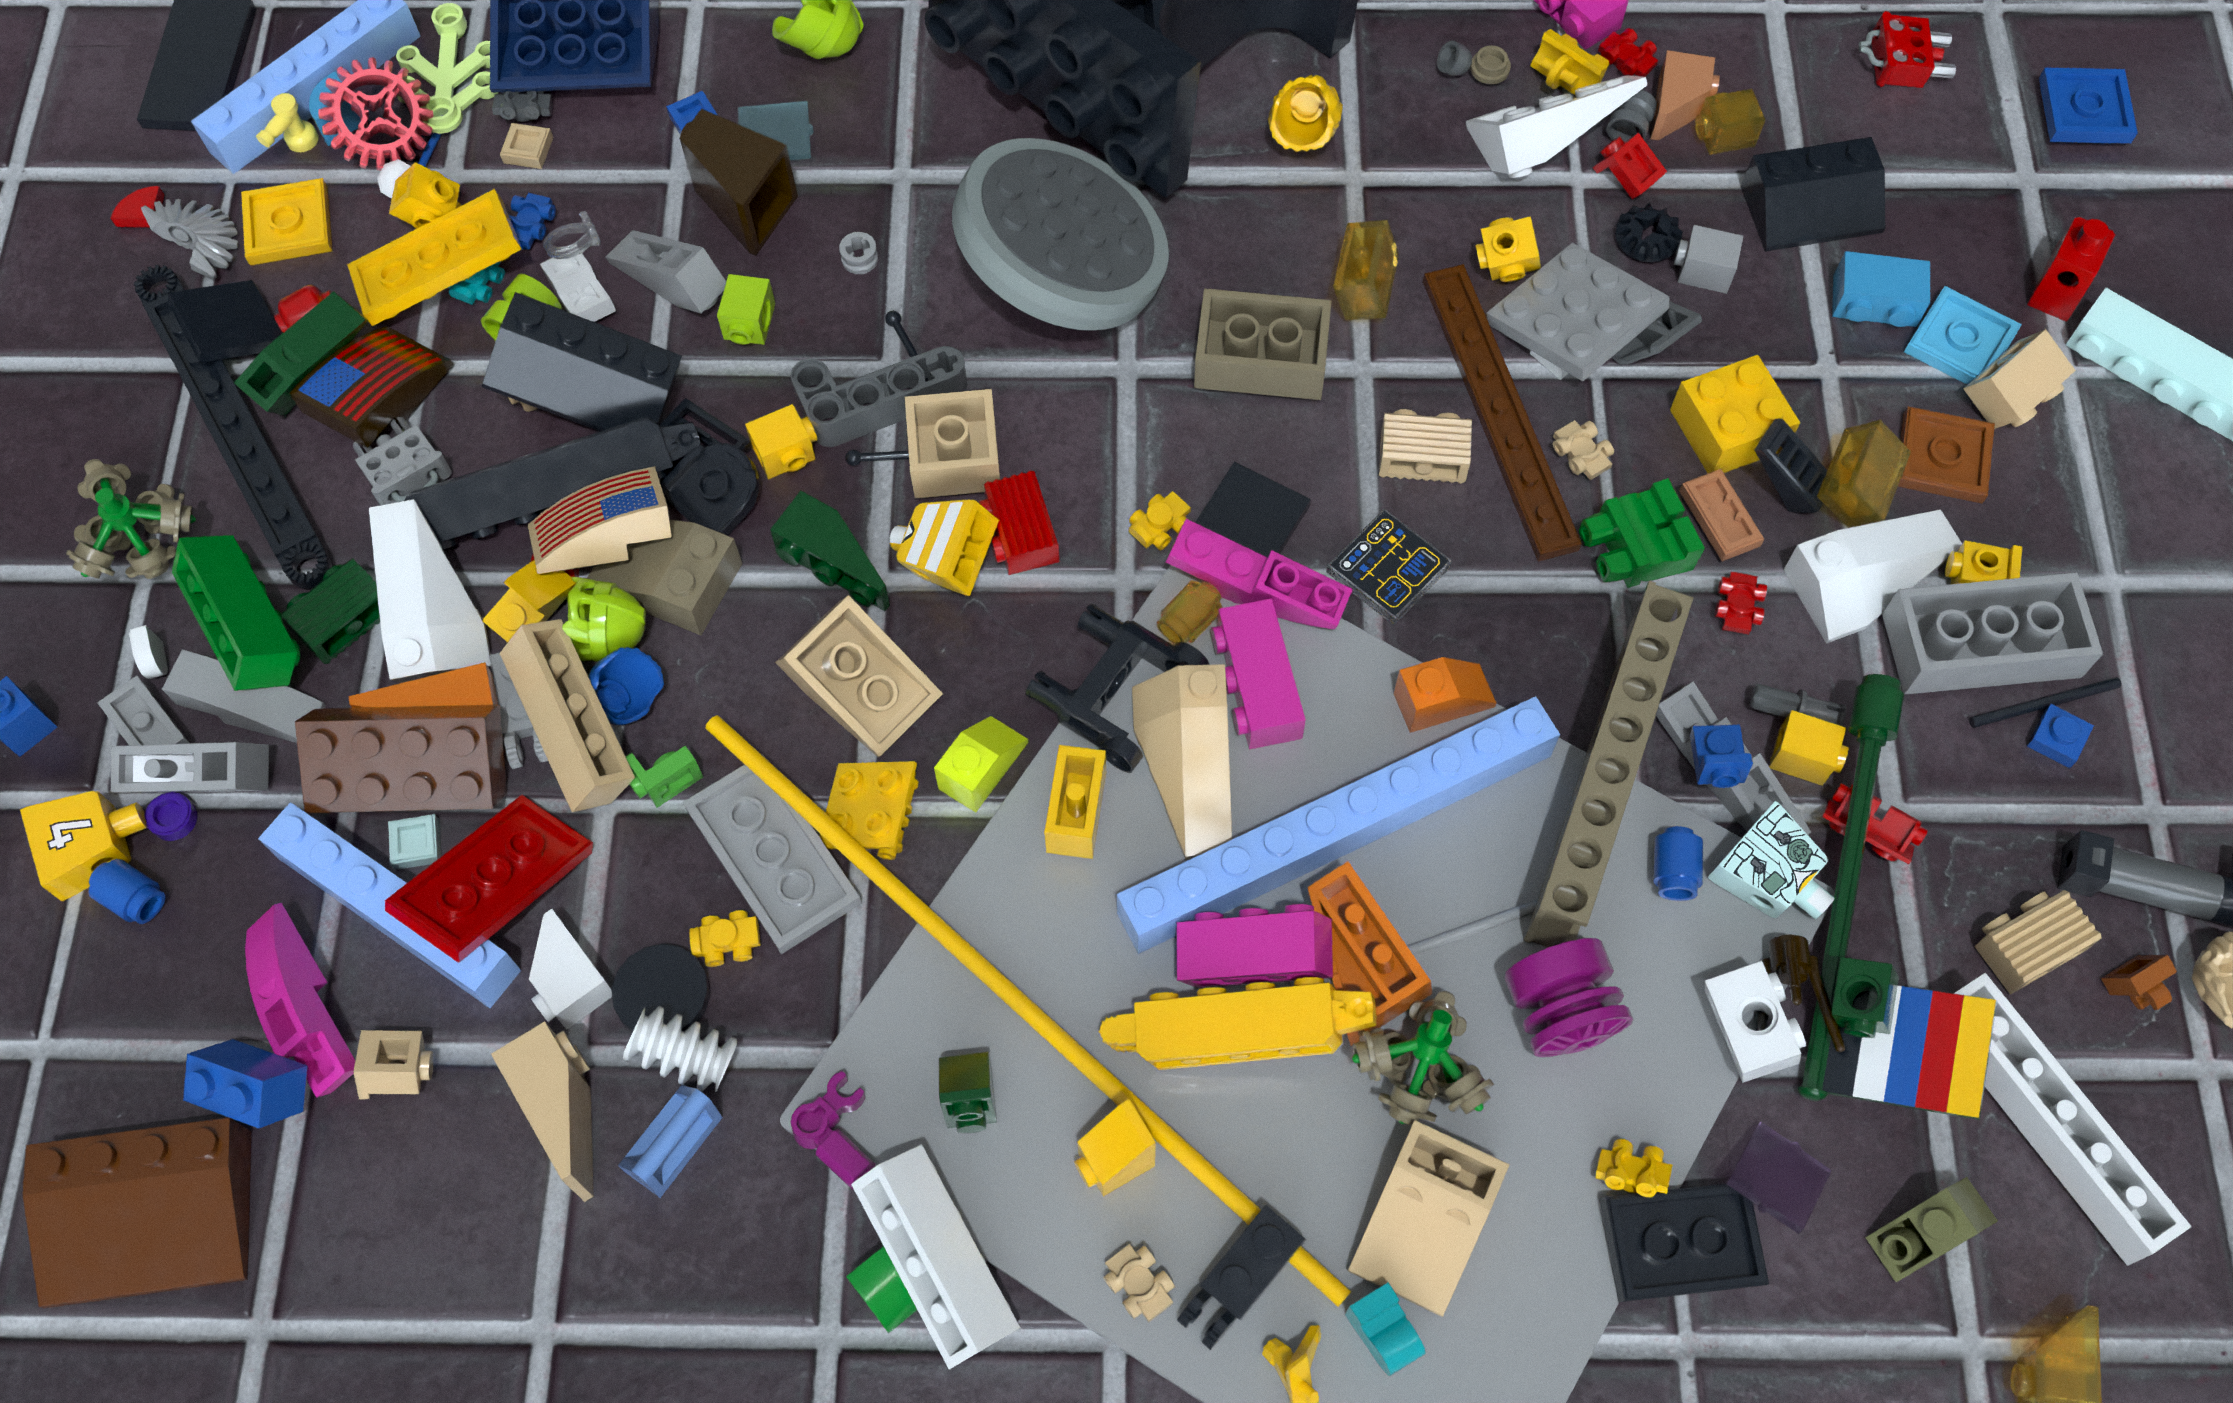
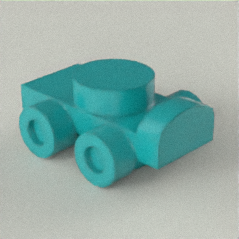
M497 262L475 273L469 279L448 287L451 297L473 305L476 299L487 303L492 297L493 291L491 287L486 286V283L489 280L500 284L505 276V270L499 267L500 262Z

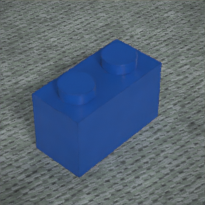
M231 1039L187 1053L183 1101L250 1126L262 1128L303 1112L308 1065Z

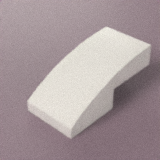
M578 247L572 248L540 264L545 276L567 312L595 322L616 311L611 298L596 279L591 265Z

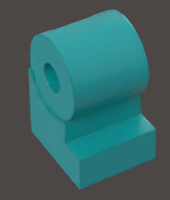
M1389 1282L1350 1305L1345 1316L1382 1370L1388 1376H1391L1425 1355L1426 1351L1416 1330L1405 1317L1406 1314L1399 1305L1400 1300Z

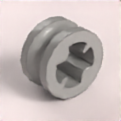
M853 232L841 240L839 251L842 264L847 271L854 274H865L876 267L878 252L876 250V242L872 236L864 232ZM863 249L864 255L855 257L854 251Z

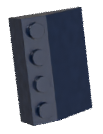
M490 0L491 92L651 87L659 34V0Z

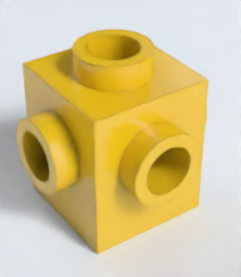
M415 162L395 180L389 214L411 224L417 229L461 206L457 202L460 184L444 177L437 171L430 170Z
M1531 216L1518 220H1513V218L1509 217L1500 218L1491 222L1489 227L1481 229L1484 243L1476 245L1480 268H1489L1492 281L1500 279L1502 282H1512L1523 278L1526 272L1541 269Z

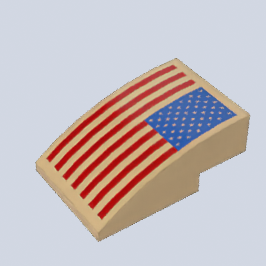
M655 467L629 471L583 487L543 511L528 524L537 574L629 560L626 544L671 538L668 507Z

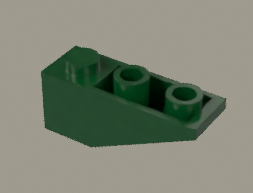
M333 291L264 348L234 384L266 412L286 416L296 405L289 393L322 361L350 343L368 320L338 293Z
M800 490L770 529L777 555L792 566H797L799 563L808 568L822 583L828 586L836 584L847 590L849 595L859 604L870 607L872 604L885 612L890 606L886 585L838 511Z

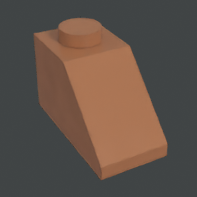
M1667 50L1658 77L1656 92L1657 109L1652 123V140H1660L1702 116L1707 100H1715L1720 80L1719 75H1713L1715 57Z

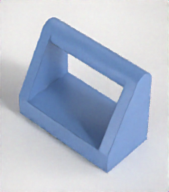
M681 1085L618 1166L661 1198L723 1117L710 1098L696 1088Z

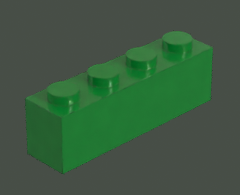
M233 535L179 538L172 574L234 691L289 686L294 666H297L300 660L299 647L297 642L291 639L286 631L281 613L274 609L267 597L264 583L258 581L253 572L247 553L242 552Z

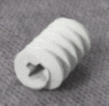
M658 1006L649 1016L645 1015L644 1008L626 1046L623 1060L629 1062L640 1051L642 1052L641 1066L643 1069L647 1070L659 1059L661 1060L660 1076L666 1077L675 1067H678L679 1084L684 1085L695 1074L697 1075V1089L703 1092L714 1082L716 1083V1092L737 1046V1039L731 1037L722 1047H719L718 1030L713 1029L702 1040L700 1039L699 1022L695 1021L683 1032L681 1031L682 1015L676 1014L665 1024L663 1023V1007Z

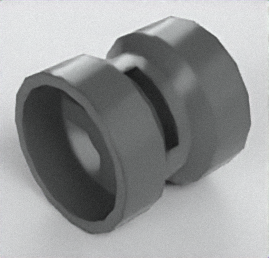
M1640 90L1616 108L1606 128L1608 136L1612 140L1620 136L1623 141H1626L1639 133L1645 141L1649 130V122L1652 121L1657 109L1655 98L1647 91Z

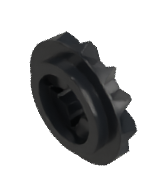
M1649 202L1644 208L1633 205L1627 213H1621L1615 228V238L1619 247L1630 257L1643 262H1658L1669 258L1677 251L1683 231L1678 227V217H1670L1666 207L1662 210L1653 209ZM1649 226H1656L1655 233L1652 232L1644 240L1641 239L1643 229H1647Z

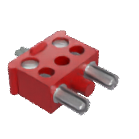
M1884 11L1874 29L1867 34L1866 41L1859 42V52L1867 54L1869 61L1874 65L1876 83L1880 87H1884L1887 84L1923 88L1930 76L1952 79L1956 73L1955 64L1937 63L1941 62L1944 56V49L1941 47L1950 46L1952 35L1951 33L1930 31L1929 18L1891 15L1889 11ZM1871 42H1872V50L1867 47V46H1869V45L1871 44Z

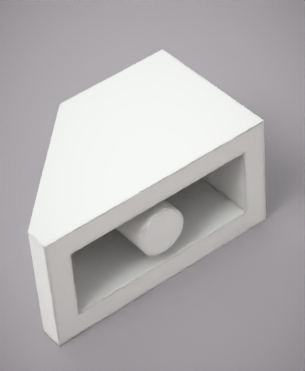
M550 909L543 915L529 976L530 982L538 991V994L531 998V1000L548 1022L557 1017L567 1030L612 997V991L553 909Z

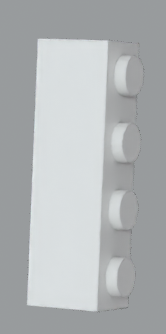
M922 1144L878 1164L851 1184L948 1369L953 1368L1020 1328L1008 1302L1002 1295L986 1265L984 1257L979 1252L961 1218L960 1212L951 1200Z

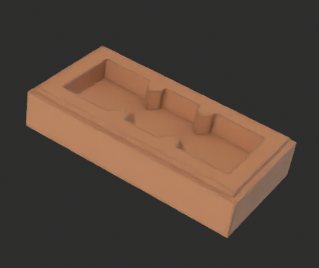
M1722 469L1682 483L1679 492L1721 561L1761 547L1764 537Z

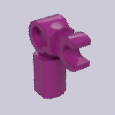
M841 1071L830 1078L827 1084V1093L822 1098L817 1096L810 1103L798 1107L792 1114L790 1122L796 1142L803 1148H817L816 1156L853 1190L851 1184L873 1169L875 1163L839 1129L832 1131L840 1122L839 1116L842 1113L856 1111L865 1100V1093L861 1088L856 1090L850 1097L838 1095L840 1088L848 1082L846 1074Z

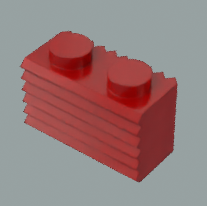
M1035 471L1021 472L1018 476L1012 475L1010 478L995 479L993 482L987 481L984 484L986 499L980 500L979 504L999 520L995 530L996 536L992 537L991 540L996 563L1005 562L1008 575L1060 562L1059 545Z

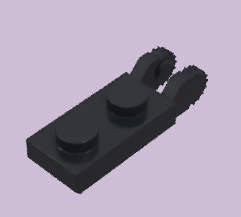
M1265 1205L1200 1284L1202 1289L1190 1301L1177 1321L1185 1328L1193 1324L1202 1314L1204 1307L1214 1297L1227 1311L1204 1334L1205 1337L1202 1343L1211 1350L1237 1319H1243L1307 1239Z

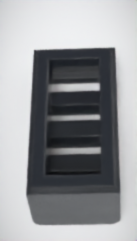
M1774 419L1754 450L1788 511L1816 513L1835 487V482L1827 469L1783 419ZM1781 446L1782 449H1781V451L1779 452V454L1777 455L1776 452H1777V450L1779 449V447Z

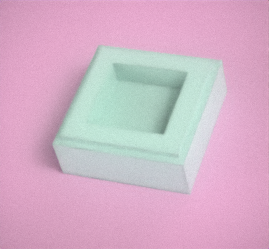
M435 814L388 821L390 865L394 870L430 865L441 857L440 820Z

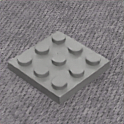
M1572 242L1487 312V320L1494 329L1579 380L1584 381L1669 309V296Z

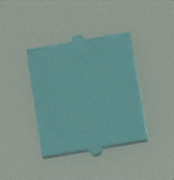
M807 101L738 107L739 125L786 144L790 160L811 158L810 135L814 133L812 124H809Z

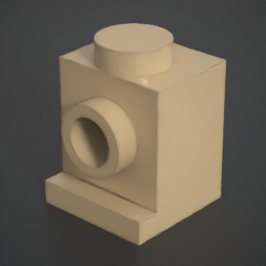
M361 1030L353 1071L359 1099H369L370 1094H419L421 1080H431L433 1074V1051H425L422 1031Z

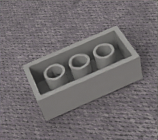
M2078 573L1898 589L1882 613L1904 695L2082 678L2103 655Z

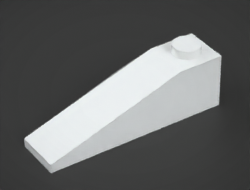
M1622 76L1575 90V98H1571L1570 94L1544 97L1539 99L1538 108L1529 106L1516 109V106H1511L1467 120L1466 126L1492 171L1508 174V178L1522 177L1533 172L1532 166L1548 161L1646 87L1647 79L1641 76Z
M416 500L370 507L369 515L381 635L390 680L404 683L484 662L488 667H491V652L486 625L482 621L483 618L470 600L461 579L444 554L440 542Z
M1940 509L1841 529L1798 544L1783 571L1827 644L1868 628L1884 612L1898 589L1913 588L1922 579H1926L1948 560L1952 551L1957 552L1962 543Z

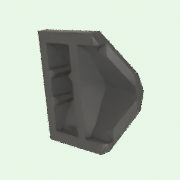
M1669 301V309L1611 358L1619 364H1630L1661 353L1702 322L1701 314Z

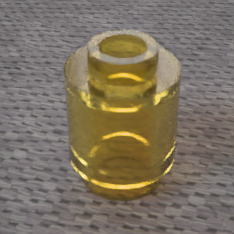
M1194 580L1189 581L1161 610V618L1157 621L1158 629L1174 645L1177 642L1193 643L1218 617V610L1223 608L1220 603L1222 600L1221 594L1213 585L1206 581L1201 583Z

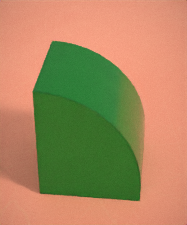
M884 1246L846 1276L888 1334L917 1311Z

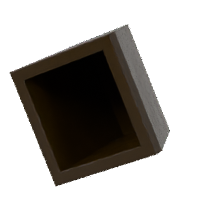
M701 109L692 122H688L684 126L679 138L694 191L750 254L756 256L798 198L787 145Z

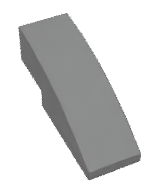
M183 649L162 688L176 705L216 715L225 724L297 743L295 721L313 709H324L326 707L323 702L288 686L234 691L218 660Z

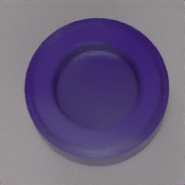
M176 792L164 793L154 798L147 806L144 815L148 829L158 838L165 841H175L187 836L195 827L198 816L195 806L184 795Z

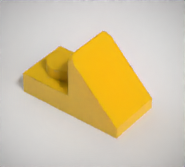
M533 560L503 582L510 589L482 621L506 642H509L521 625L547 621L568 597L569 591L576 583L564 570L537 574L535 560Z

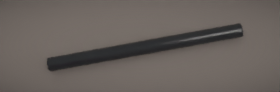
M2115 677L1969 718V723L1972 728H1977L2042 710L2050 704L2056 706L2121 688V680Z

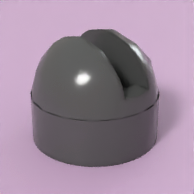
M1449 41L1444 44L1438 54V69L1451 76L1463 75L1472 65L1471 51L1465 45L1455 41Z

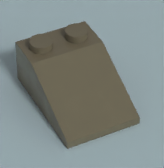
M669 520L671 538L626 544L629 560L594 565L589 573L588 579L616 583L619 588L624 589L637 599L640 605L645 608L646 614L702 635L743 563L734 538L696 523Z

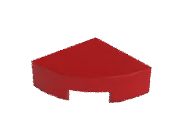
M150 186L134 191L118 203L110 219L116 227L150 228L141 207L146 205L153 211H156L154 202L160 201L163 204L165 194L160 186Z

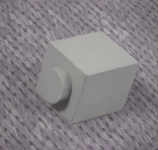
M1693 225L1688 241L1680 240L1675 255L1674 265L1681 266L1677 283L1727 294L1737 270L1743 235Z

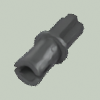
M1756 684L1750 695L1749 705L1754 709L1786 718L1790 711L1794 710L1842 726L1846 713H1844L1846 710L1845 705L1808 696L1805 690H1799L1795 694L1770 686Z

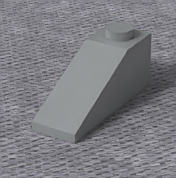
M634 230L605 257L611 265L675 306L698 313L711 308L717 302L718 296L724 291L726 280L703 247Z
M226 742L111 746L110 793L268 791L269 745Z

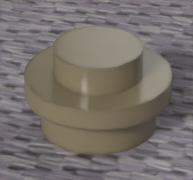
M1492 45L1485 46L1473 56L1470 70L1478 81L1485 84H1497L1508 77L1511 63L1507 53L1502 48Z

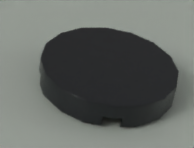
M668 944L644 947L629 956L617 971L611 989L613 1008L624 1026L632 1032L643 1009L645 1008V1015L649 1016L658 1006L664 1008L663 1023L665 1024L676 1014L682 1015L681 1031L685 1032L695 1021L698 1022L704 1015L710 998L707 974L697 957L682 947Z

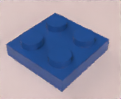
M2043 69L2039 77L2050 142L2132 143L2138 132L2125 69Z

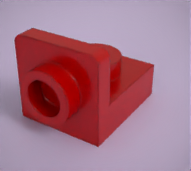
M1639 133L1626 141H1623L1619 136L1600 151L1604 158L1592 167L1597 174L1609 167L1632 200L1645 192L1667 173V170Z

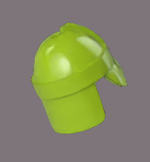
M801 0L803 7L794 20L779 16L773 22L772 33L774 38L801 49L803 53L817 60L823 57H839L849 52L857 42L864 26L860 13L852 0Z
M572 577L576 585L568 593V621L563 624L562 629L570 637L580 660L599 662L619 648L629 647L633 649L640 642L645 631V608L640 605L634 596L619 588L616 583Z

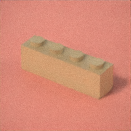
M562 620L521 625L499 654L571 812L611 804L632 782L635 776L570 637L562 629Z

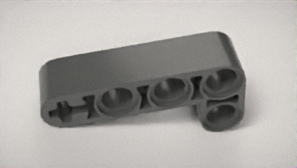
M950 346L937 347L837 386L828 367L818 359L809 358L801 360L792 368L790 375L798 407L803 417H807L811 422L818 439L816 442L825 447L838 446L906 420L905 397L962 392L967 389L964 357L958 349ZM904 388H913L911 390H903ZM865 403H873L868 406H863V404ZM826 418H833L832 420H829V421H822V420H824V419H826Z

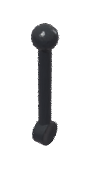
M894 310L889 311L885 316L886 323L894 327L910 358L918 355L901 325L902 318L900 313Z
M852 449L846 453L845 460L850 466H857L864 461L909 459V451L860 453L858 450Z

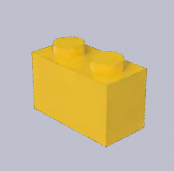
M1059 745L1044 831L1046 853L1093 859L1107 773L1105 750Z

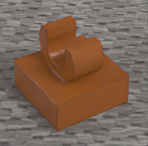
M2137 955L2102 977L2101 980L2110 995L2130 996L2131 1001L2138 1010H2142L2148 1005H2151L2154 1010H2158L2172 1001V996L2162 981L2175 974L2177 970L2168 955Z

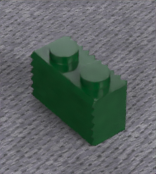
M351 558L344 565L339 564L330 568L325 573L323 581L308 593H300L294 596L289 601L287 609L281 613V616L289 628L322 663L329 664L332 658H337L338 653L344 652L345 648L350 647L353 641H358L359 637L365 635L367 630L373 629L374 624L380 623L376 581Z

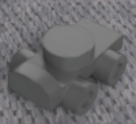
M506 91L503 94H495L492 106L493 115H500L507 120L514 118L521 122L537 119L539 115L551 116L553 111L552 95L544 94V91H527V94Z

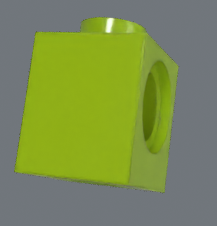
M728 274L717 313L724 340H731L742 345L749 343L765 345L776 304L770 279Z

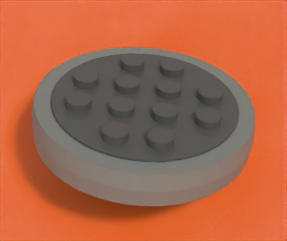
M1018 138L997 143L980 153L960 182L952 209V225L958 246L980 279L1001 298L1019 310L1042 321L1065 328L1103 330L1120 326L1135 318L1156 294L1167 270L1169 259L1168 241L1162 223L1144 195L1130 181L1120 177L1110 165L1080 149L1056 141Z

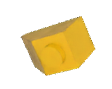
M1130 1099L1118 1105L1077 1141L1080 1158L1075 1160L1074 1164L1086 1186L1090 1188L1096 1184L1103 1197L1155 1167L1156 1142Z

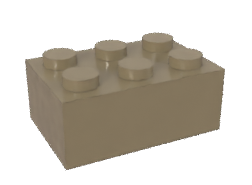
M1204 288L1195 358L1194 388L1321 400L1332 300Z

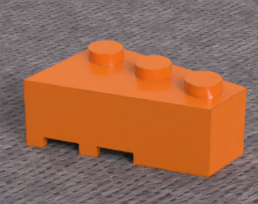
M1349 861L1307 887L1314 911L1332 919V980L1335 989L1338 991L1371 992L1374 996L1377 1016L1376 1026L1362 1030L1370 1032L1384 1026L1410 1009L1413 1002L1417 1000L1422 1001L1432 994L1431 980ZM1358 1031L1347 1033L1350 1046H1353V1043L1359 1042Z

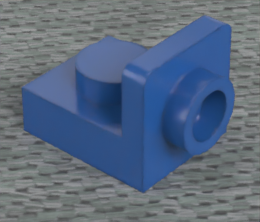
M1740 724L1693 726L1690 740L1697 785L1712 784L1718 788H1729L1739 783H1745L1753 765L1752 754L1745 753Z

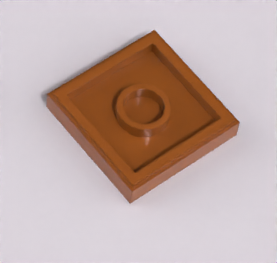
M1908 406L1903 414L1895 486L1983 504L1988 497L1995 423Z

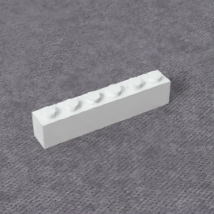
M1986 973L1954 993L1997 1001L1985 1087L2127 1266L2154 1254L2192 1227Z

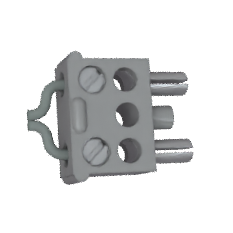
M397 417L405 431L403 432L393 419L391 427L397 436L393 438L389 435L380 436L376 442L378 447L372 449L370 446L368 448L363 446L367 453L362 451L357 442L353 443V448L359 456L355 461L373 487L371 492L380 506L402 502L411 491L440 483L452 474V470L441 451H435L418 426L414 425L410 428L403 417Z

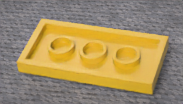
M493 189L347 264L362 313L371 326H374L386 319L395 317L399 312L423 300L432 298L438 292L460 281L469 279L475 273L497 262L506 260L512 254L522 250L503 200L497 191Z

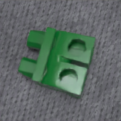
M1669 478L1653 483L1650 490L1641 493H1630L1619 499L1615 497L1605 500L1599 513L1583 519L1579 528V534L1585 546L1592 547L1605 543L1609 550L1607 553L1600 554L1596 561L1597 570L1603 582L1624 580L1627 588L1640 585L1641 581H1653L1692 571L1695 568L1705 547L1688 516L1682 517L1685 509Z

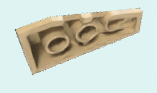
M1225 664L1177 666L1133 686L1134 734L1139 746L1141 745L1152 779L1156 783L1163 799L1167 816L1185 860H1190L1232 840Z

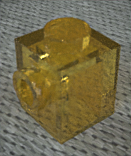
M1753 89L1731 93L1722 92L1705 98L1700 115L1695 120V129L1698 138L1704 140L1709 155L1756 146L1765 123V117Z

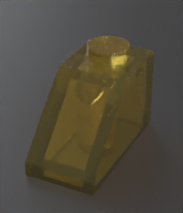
M2087 1305L2067 1314L2017 1358V1364L2014 1365L2011 1373V1389L2013 1394L2018 1396V1403H2102L2098 1307Z

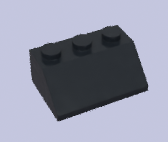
M1872 137L1752 156L1740 187L1765 252L1884 232L1886 228L1885 169Z

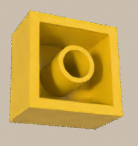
M1759 355L1682 381L1670 408L1671 413L1707 474L1719 469L1726 473L1759 461L1760 459L1754 449L1774 419H1783L1795 433L1800 425V421ZM1781 446L1777 450L1776 454H1778L1781 451Z

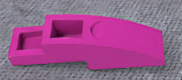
M1185 519L1166 559V563L1204 580L1202 589L1237 604L1272 598L1278 618L1327 629H1336L1353 590L1271 550L1269 555L1265 557L1188 519Z
M274 904L246 933V970L250 992L258 1018L274 1053L285 1058L294 1057L295 1061L308 1065L306 1080L316 1098L331 1094L352 1076L356 1060L317 994L327 984L326 979L283 904Z

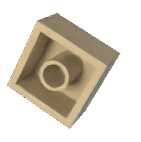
M992 389L905 397L910 474L915 498L985 492L984 484L987 481L1000 480Z

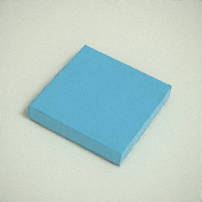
M1944 286L1907 345L1904 353L1968 385L2007 350L2022 324Z

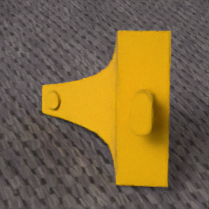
M1310 1325L1294 1354L1289 1346L1277 1338L1269 1340L1263 1347L1262 1355L1275 1367L1288 1392L1290 1403L1319 1402L1318 1392L1312 1387L1310 1369L1318 1343L1321 1340L1320 1325Z

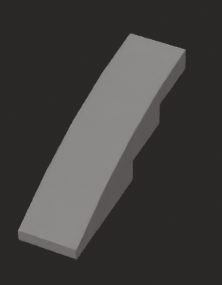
M1694 681L1662 700L1656 713L1661 724L1694 769L1690 740L1692 727L1731 725L1727 717L1718 720ZM1744 745L1745 753H1750ZM1760 753L1752 756L1753 765L1745 783H1739L1729 788H1718L1712 784H1706L1747 832L1776 801L1807 835L1811 833V830Z

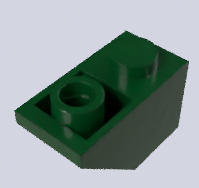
M989 1052L939 1057V1101L948 1129L956 1128L958 1133H976L985 1130L986 1124L997 1123Z

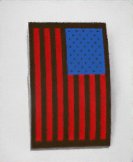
M385 326L358 337L338 349L313 369L289 394L302 413L368 448L390 421L394 419L401 426L397 417H403L406 420L454 364L451 359Z

